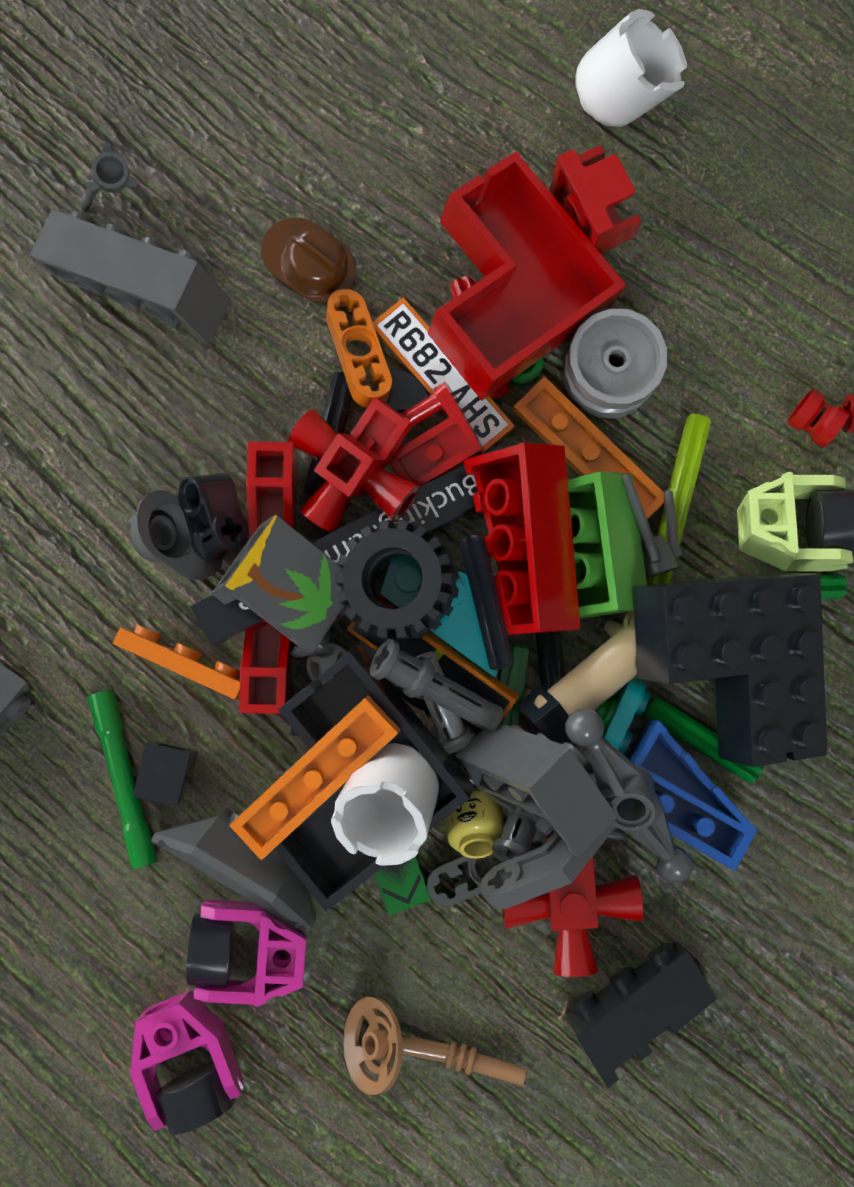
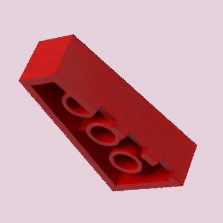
M521 443L463 460L467 475H474L478 492L472 496L476 512H482L485 516L489 535L484 537L488 555H491L497 563L499 572L494 577L508 635L579 630L580 617L565 446Z

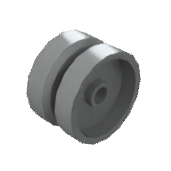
M607 309L592 315L578 328L563 362V383L570 399L582 411L598 418H620L635 412L658 387L667 368V346L660 330L646 316L630 309Z

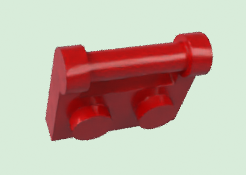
M446 382L433 388L435 393L401 414L414 423L413 426L444 408L449 418L398 448L389 461L397 476L420 487L462 464L463 460L472 458L485 450L458 404L453 391Z

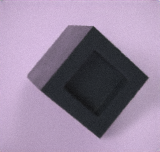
M161 742L146 743L133 797L171 806L178 805L181 800L187 771L195 768L198 751Z

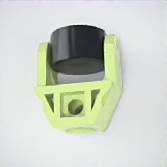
M787 472L773 482H766L749 490L737 508L739 551L783 571H835L848 568L847 564L853 563L854 490H845L846 481L843 477L836 475H793L792 472ZM795 499H809L806 513V538L809 549H800L798 547Z

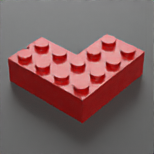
M515 151L486 170L484 178L478 175L449 194L440 223L478 268L484 278L437 309L427 334L480 400L483 401L576 334L578 328L592 315L610 309L627 285L518 152Z

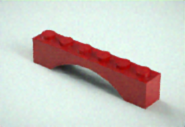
M248 441L246 489L249 539L260 524L274 515H277L296 530L298 452L293 442ZM266 621L245 631L240 667L239 713L281 714L278 709L291 699L292 655L289 653L293 649V642Z

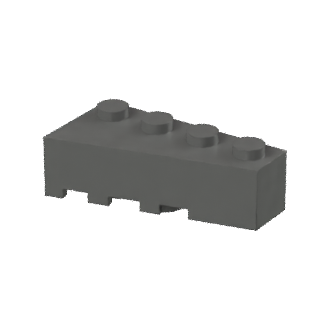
M51 210L29 255L51 275L102 297L105 291V294L110 299L121 304L123 307L137 313L141 307L145 312L159 319L161 324L175 330L182 323L195 334L196 339L209 345L231 302L230 297L203 268L204 262L198 256L185 250H179L178 254L167 251L164 245L149 237H143L141 241L131 238L130 234L112 224H107L105 228L97 226L93 220L75 211H72L69 216Z

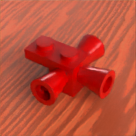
M376 397L373 398L351 434H337L315 409L306 412L292 429L288 442H293L296 449L320 459L314 471L327 481L300 507L302 514L319 527L329 532H334L339 528L350 498L369 495L392 522H397L402 518L417 498L420 486L384 469L414 423Z
M544 835V844L551 835ZM593 857L571 884L510 908L502 909L504 930L546 919L551 930L558 931L553 974L562 977H583L598 973L596 959L587 930L598 928L597 915L642 921L643 918L642 891L638 876L633 875L595 886Z

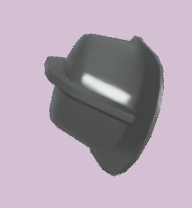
M156 490L146 494L139 502L136 515L132 516L126 524L130 529L134 549L141 557L153 563H163L186 578L204 580L215 575L222 565L223 557L211 562L201 559L195 553L178 497L169 491ZM209 535L203 539V542L210 540L212 537Z

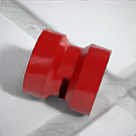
M812 388L796 406L786 424L796 431L804 430L811 435L813 443L821 448H825L844 426L850 412L839 405L831 406L825 401V396Z

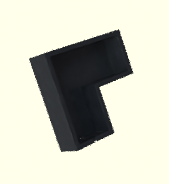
M779 573L633 586L637 678L667 684L715 678L718 753L720 759L756 767L787 762V759L795 761L827 755L820 574Z
M357 645L279 708L278 711L309 749H311L369 695L400 728V732L387 744L397 743L414 748L422 754L436 771L439 780V790L429 830H431L470 799L474 785L391 683L385 678L377 680L370 675L372 660ZM345 783L274 848L326 912L384 867L376 864L377 857L368 856L359 850L354 855L348 852L336 838L331 818L335 810V801Z

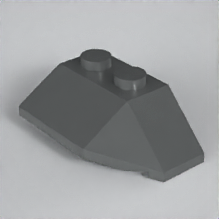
M234 811L232 815H229L225 812L164 828L156 832L152 837L151 842L179 857L293 926L305 935H308L316 918L308 889L275 849L264 859L260 860L229 825L241 813Z

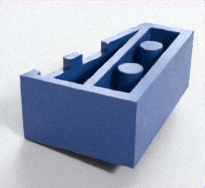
M648 719L627 758L633 764L646 769L652 775L654 790L663 804L670 834L736 871L757 829L722 790L715 786L697 766L696 761L671 737L661 722Z

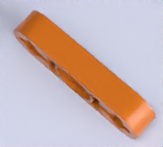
M350 289L337 290L328 299L326 321L351 396L357 404L368 408L374 397L386 402L392 386V377L366 302L356 291ZM339 307H346L348 312H353L351 327L347 328L348 320L344 311H339ZM351 341H362L369 346L370 352L364 356H356L348 351L346 345ZM370 368L369 377L371 383L376 386L379 385L378 391H372L369 386H363L366 376L365 370Z

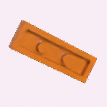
M139 624L136 625L134 631L120 627L112 644L234 700H239L240 679L238 678L240 670L220 661L216 662L215 667L200 662L198 660L202 653L178 642L174 649L159 643L161 634Z

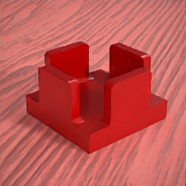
M602 145L578 156L575 150L572 149L557 157L549 191L603 256L606 251L636 236L642 223L638 214L621 221L613 207L631 198L635 188L617 155L613 154L604 158L606 152Z

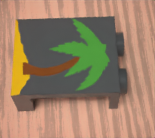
M277 515L259 525L211 592L215 598L225 605L238 599L294 642L295 646L289 654L295 659L313 653L315 655L318 654L327 645L332 636V633L328 630L335 619L342 618L348 610L345 605L339 603L337 594L342 592L341 586L335 584V574H342L343 568Z

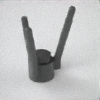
M104 143L101 147L102 153L96 156L92 163L93 179L87 184V191L80 206L83 212L89 210L98 191L103 190L107 193H117L125 187L131 189L143 202H149L150 196L138 184L137 179L129 175L126 161L121 155L112 152L110 143Z
M624 474L622 481L643 538L641 543L646 579L679 568L676 557L683 554L678 542L673 492L666 490L664 493L668 542H665L663 535L653 537L631 476Z

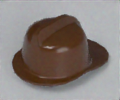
M288 218L279 221L267 231L262 240L261 256L265 267L274 277L312 302L328 303L332 293L340 289H350L355 280L356 265L352 253L336 237L304 218Z

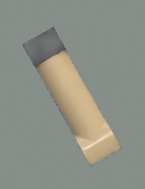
M634 611L626 614L623 624L614 620L607 621L604 629L611 638L546 691L539 685L533 691L531 689L524 690L523 699L516 706L537 733L543 734L549 740L560 744L565 742L571 743L572 741L568 738L565 730L569 715L575 710L583 708L595 710L637 675Z

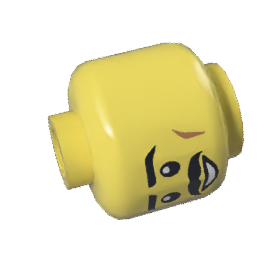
M473 788L470 799L445 818L449 845L463 856L473 859L484 858L493 853V842L496 839H500L505 826L502 805L478 788Z

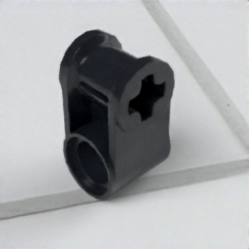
M225 473L183 478L179 483L177 496L181 510L184 513L195 553L205 561L214 562L222 558L227 550L235 551L243 547L248 540L249 533L237 498L236 485L233 479ZM236 531L234 536H228L231 532ZM209 535L212 537L210 540L203 542V539Z

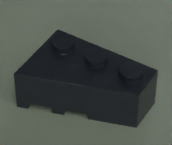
M678 941L672 945L667 942L657 946L648 953L647 958L649 960L635 969L629 966L619 970L609 979L610 985L597 993H594V991L583 993L571 1003L572 1009L566 1012V1016L578 1041L607 1088L619 1080L614 1070L635 1054L637 1059L642 1061L653 1052L648 1045L652 1039L668 1029L671 1033L675 1034L717 999L689 952Z

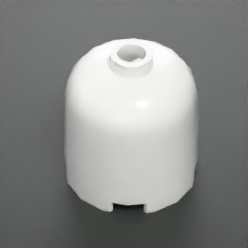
M637 9L630 12L583 56L577 67L576 89L580 103L589 115L603 125L614 127L627 125L684 87L685 83L681 81V72L687 68V62L683 49L670 28L662 32L650 21L655 17L651 11Z
M397 743L386 744L363 767L351 775L335 801V810L331 818V824L336 838L353 855L359 850L368 856L377 857L376 864L397 865L414 858L418 854L420 846L427 838L437 803L439 780L436 771L422 754L414 748Z

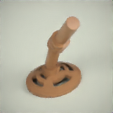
M365 997L360 999L352 1007L346 1020L343 1038L346 1066L354 1084L365 1094H383L393 1086L400 1072L402 1055L443 1062L446 1069H451L452 1066H455V1071L459 1073L462 1069H465V1074L469 1076L472 1072H476L523 1087L527 1072L525 1067L477 1053V1048L473 1046L470 1050H467V1045L463 1043L458 1047L457 1041L446 1044L402 1035L395 1013L381 998ZM378 1010L382 1011L387 1017L379 1015ZM366 1018L370 1025L363 1036L362 1046H359L360 1030ZM381 1059V1065H379L376 1062V1060ZM394 1059H395L393 1068L391 1069V1064L393 1063V1061H394ZM364 1063L371 1072L379 1074L378 1081L374 1080L367 1073L363 1065Z

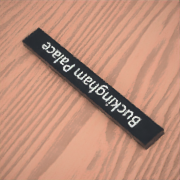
M501 444L486 453L504 449L505 447ZM463 464L420 487L419 494L412 506L399 520L409 521L414 526L420 525L431 533L473 511L476 508L472 495L478 492L474 475H467L465 465ZM378 508L312 544L337 563L340 554L346 557L351 549L346 544L353 537L359 540L363 537L360 530L367 526L376 529L379 527L380 521H391V519L381 508ZM211 595L190 606L212 648L265 621L238 599L225 605Z

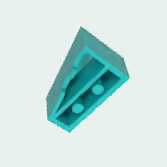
M407 555L391 558L380 592L381 597L396 608H401L411 603L418 595L422 586L423 576L420 564L414 558ZM458 572L459 579H456V587L459 588L458 598H453L451 607L454 609L449 617L445 615L441 619L442 625L435 631L431 629L429 631L496 678L498 670H491L488 664L467 574Z

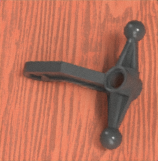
M583 708L575 710L569 715L565 730L568 738L575 745L587 748L598 789L617 815V819L580 858L568 851L564 840L558 832L554 831L542 847L493 867L482 879L480 893L493 909L502 910L569 885L575 880L615 828L630 832L658 856L657 870L659 875L667 882L682 883L687 880L692 873L694 863L690 854L685 849L673 845L665 810L654 790L652 775L646 769L633 764L602 737L604 724L601 716L594 710Z

